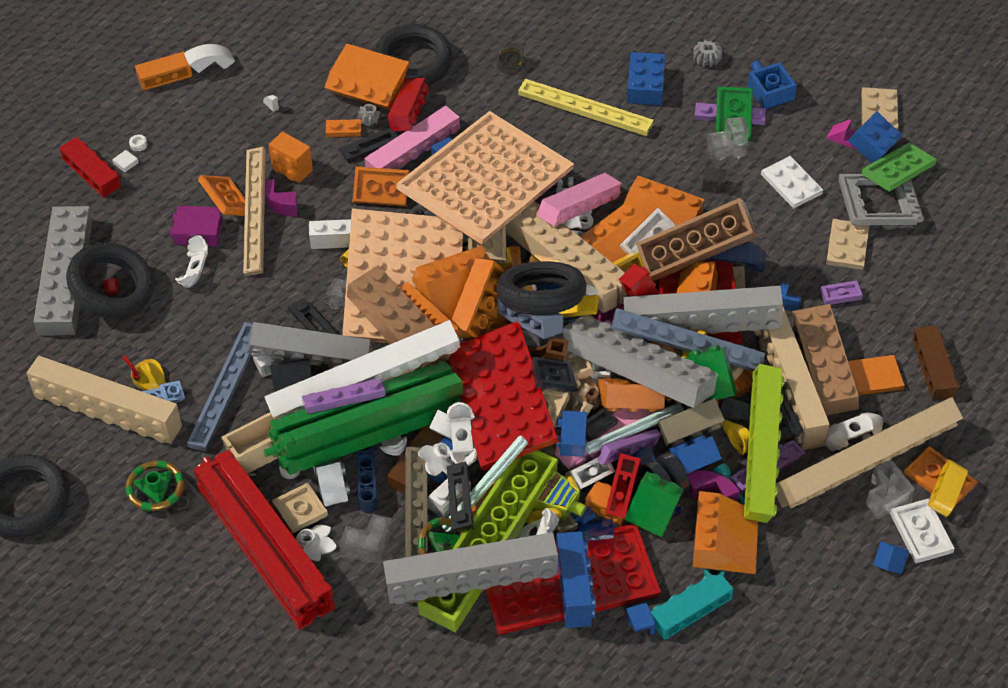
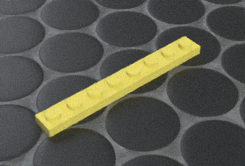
M528 79L524 80L518 90V95L644 136L648 135L653 126L652 119Z

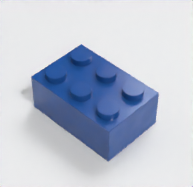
M631 52L627 103L662 105L665 54Z

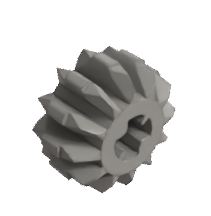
M704 39L703 42H698L694 48L693 58L694 61H697V65L703 64V67L708 65L711 68L712 65L717 66L718 62L722 59V49L718 42L713 43L712 40L706 41Z

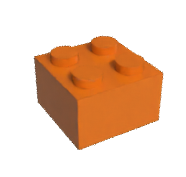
M283 131L268 144L271 165L275 172H280L289 180L300 183L313 171L310 146Z

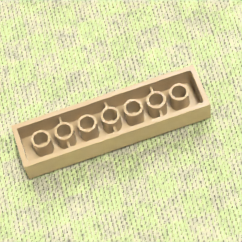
M783 308L782 328L755 330L754 334L759 337L760 350L765 352L770 365L782 368V376H784L782 389L803 428L802 434L798 437L794 435L795 442L800 444L803 450L823 447L826 443L830 424Z
M39 355L26 373L36 398L51 401L56 406L68 407L73 412L85 413L90 418L102 419L107 424L119 425L124 430H133L141 436L152 437L160 443L166 442L171 444L182 427L176 403Z

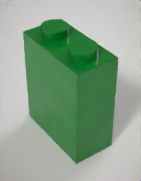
M719 345L708 347V350L703 352L700 349L693 350L684 358L718 373L714 394L702 403L714 398L718 400L731 397L737 393L726 347L720 348Z
M646 472L625 520L662 537L684 489L676 483L660 478L655 473Z

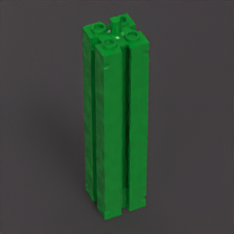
M441 361L436 365L432 364L381 382L385 389V397L307 414L306 410L303 409L283 416L281 419H274L270 421L271 430L268 431L273 445L263 450L264 456L269 457L273 455L277 457L281 468H285L289 475H292L299 470L309 469L428 426L432 423L438 410L447 414V410L457 402L462 403L460 397L463 394L462 380L456 373L452 374L450 366L445 361Z

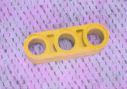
M948 460L940 472L929 499L928 507L947 517L955 506L968 470L952 460Z

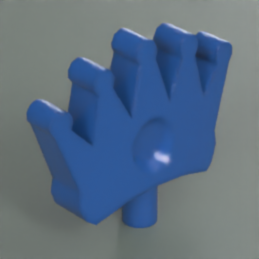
M586 506L581 517L573 512L570 513L576 523L579 521L583 525L596 517L593 509H589L588 506Z

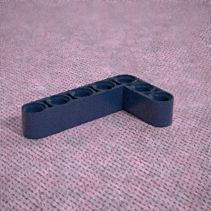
M743 243L707 258V260L741 264L749 270L764 272L767 253L757 245Z
M374 445L356 451L360 509L365 513H372L378 507Z

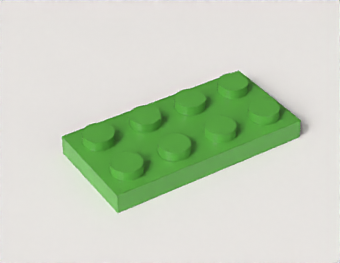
M907 143L863 168L862 175L884 189L891 191L934 166L937 159L911 143Z

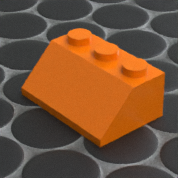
M695 262L680 272L677 293L715 291L718 278L715 262Z
M598 378L601 405L607 408L608 411H619V408H627V411L638 412L639 409H646L647 412H658V409H664L665 395L630 379Z

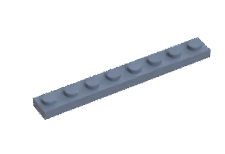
M618 308L615 310L611 329L687 352L700 349L701 352L707 351L708 347L719 345L720 348L726 347L730 365L754 371L759 364H763L765 356L763 352Z
M244 322L187 442L189 448L207 452L251 358V353H247L250 329L252 327L251 323Z

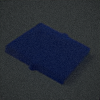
M613 518L588 521L586 524L580 522V531H582L583 539L599 541L614 538Z

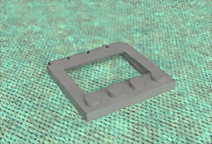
M839 174L838 180L851 225H917L918 222L924 220L911 179L895 188L902 213L867 214L858 185L878 184L862 174Z

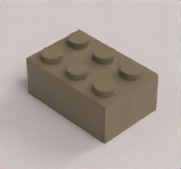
M714 398L695 408H690L658 422L657 426L662 434L665 445H671L673 448L683 444V439L689 437L692 440L703 435L702 431L708 430L710 433L722 427L721 423L725 420Z

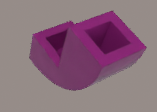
M274 179L265 180V204L278 214L298 217L296 192L276 193Z
M710 471L687 473L690 482L688 492L692 499L698 498L699 491L720 493L738 502L740 491L726 477Z

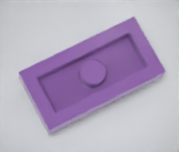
M857 281L826 285L820 288L825 305L862 300L863 296Z

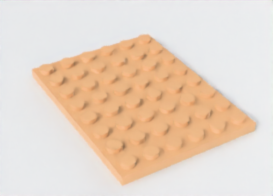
M489 111L396 184V189L482 245L573 169L574 163Z
M352 209L342 335L369 339L370 342L389 344L347 297L348 284L379 265L400 289L407 282L416 288L412 281L416 267L461 253L463 232L440 217Z

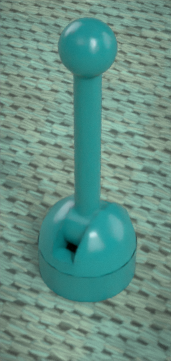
M726 463L719 465L713 471L727 479L731 475L730 468ZM739 493V499L741 500V504L745 505V499L743 498L741 493Z

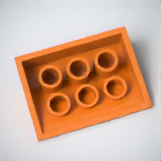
M346 43L329 73L325 89L333 94L391 110L404 82L410 62Z
M637 176L624 204L626 202L631 203L646 219L659 208L675 225L702 215L705 199Z
M626 202L580 237L613 263L627 255L619 247L620 244L646 218L631 203Z
M483 246L418 266L415 269L412 281L417 290L450 321L475 259L490 260Z
M475 259L451 319V322L459 328L458 336L466 340L504 327L509 321L498 314L497 283L505 270L495 261Z
M699 491L692 567L756 573L758 521L744 519V505L720 493Z

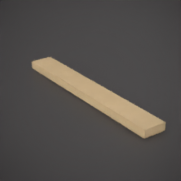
M264 147L249 149L246 154L243 267L245 276L263 273L266 150Z

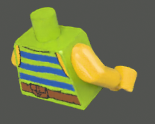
M554 471L536 497L535 511H532L527 519V525L541 519L542 511L545 508L554 512L560 520H566L571 512L580 517L583 515L586 505L578 502L580 489L573 477L562 476Z

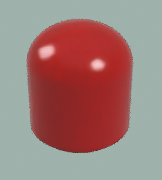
M110 278L104 280L103 286L107 296H115L120 292L118 279Z

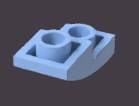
M180 381L161 384L160 388L141 391L173 403L185 399Z

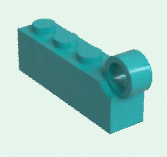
M704 568V578L697 584H691L681 594L673 595L663 605L659 604L651 610L655 629L664 640L732 599L734 589L724 578L725 571L718 570L720 572L719 575H711L708 572L711 569Z

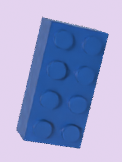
M582 531L557 533L558 572L566 628L591 626L592 618H595L596 600L595 594H592L593 579L589 572L591 566L590 558L587 557L588 543L587 539H583Z

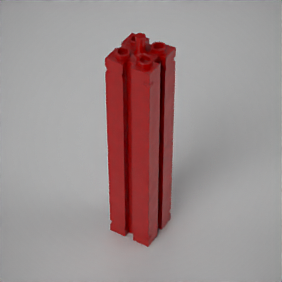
M228 449L223 453L217 454L214 462H212L209 456L203 458V463L194 468L199 492L205 497L209 506L290 619L294 621L298 630L312 623L313 619L317 616L322 617L334 610L332 588L325 582L322 574L236 458L233 457L231 451Z

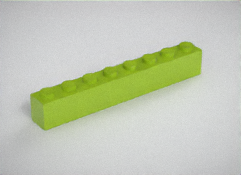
M759 364L753 371L744 519L768 523L777 512L775 498L778 493L776 479L779 474L777 460L780 456L778 442L781 438L779 424L782 420L780 406L783 402L781 388L784 384V376H782V368Z

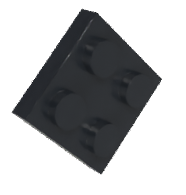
M532 358L531 365L536 388L575 392L576 382L570 361Z

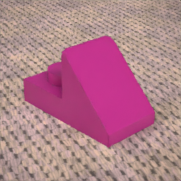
M852 120L833 125L827 139L856 149L848 142L856 132L850 129Z

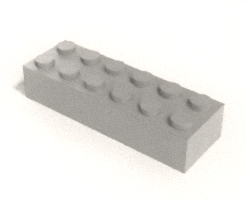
M253 322L250 329L247 353H251V356L262 358L264 355L271 356L273 360L290 359L292 363L310 360V365L312 366L325 364L329 365V368H335L368 354L370 340Z

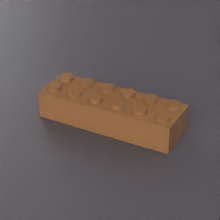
M738 198L639 241L636 245L644 267L651 273L650 278L656 281L689 267L695 262L703 261L757 238L758 235L745 202Z
M379 265L348 284L347 297L389 344L434 327L433 323ZM443 354L432 362L426 361L415 370L432 364L436 365L438 362L447 360L451 354Z
M827 304L792 311L793 327L800 351L826 416L858 410L859 395L831 305Z

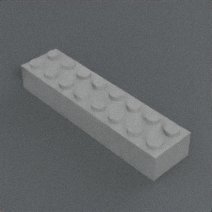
M89 206L52 207L33 321L38 336L76 335L80 306L72 298L68 290L66 274L68 265L74 255L89 245L93 222Z
M780 286L623 297L625 311L694 332H698L700 329L706 331V333L715 334L718 332L782 328L783 302Z
M590 315L580 317L563 329L562 339L569 341L566 351L687 406L695 408L714 394L718 373L711 371L708 367L695 364L692 360L677 356L674 352L661 349L658 345L643 341L640 337H634L630 334L611 329L612 326L610 324L600 322Z
M553 532L383 561L390 604H403L410 600L421 601L433 596L444 597L450 593H466L473 589L484 590L491 586H507L514 582H529L537 578H551L554 575H558V553Z

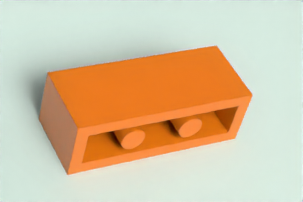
M185 52L135 65L137 78L142 90H148L192 77L191 66L184 55Z

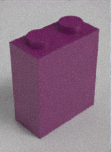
M178 206L177 212L173 214L174 227L170 228V237L173 238L174 245H189V239L199 235L205 239L208 246H218L223 223L222 212L218 207Z

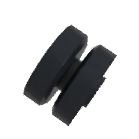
M670 452L663 453L657 457L656 461H649L641 467L642 478L646 472L655 473L660 478L676 483L679 487L683 488L682 494L690 489L689 478L684 467Z

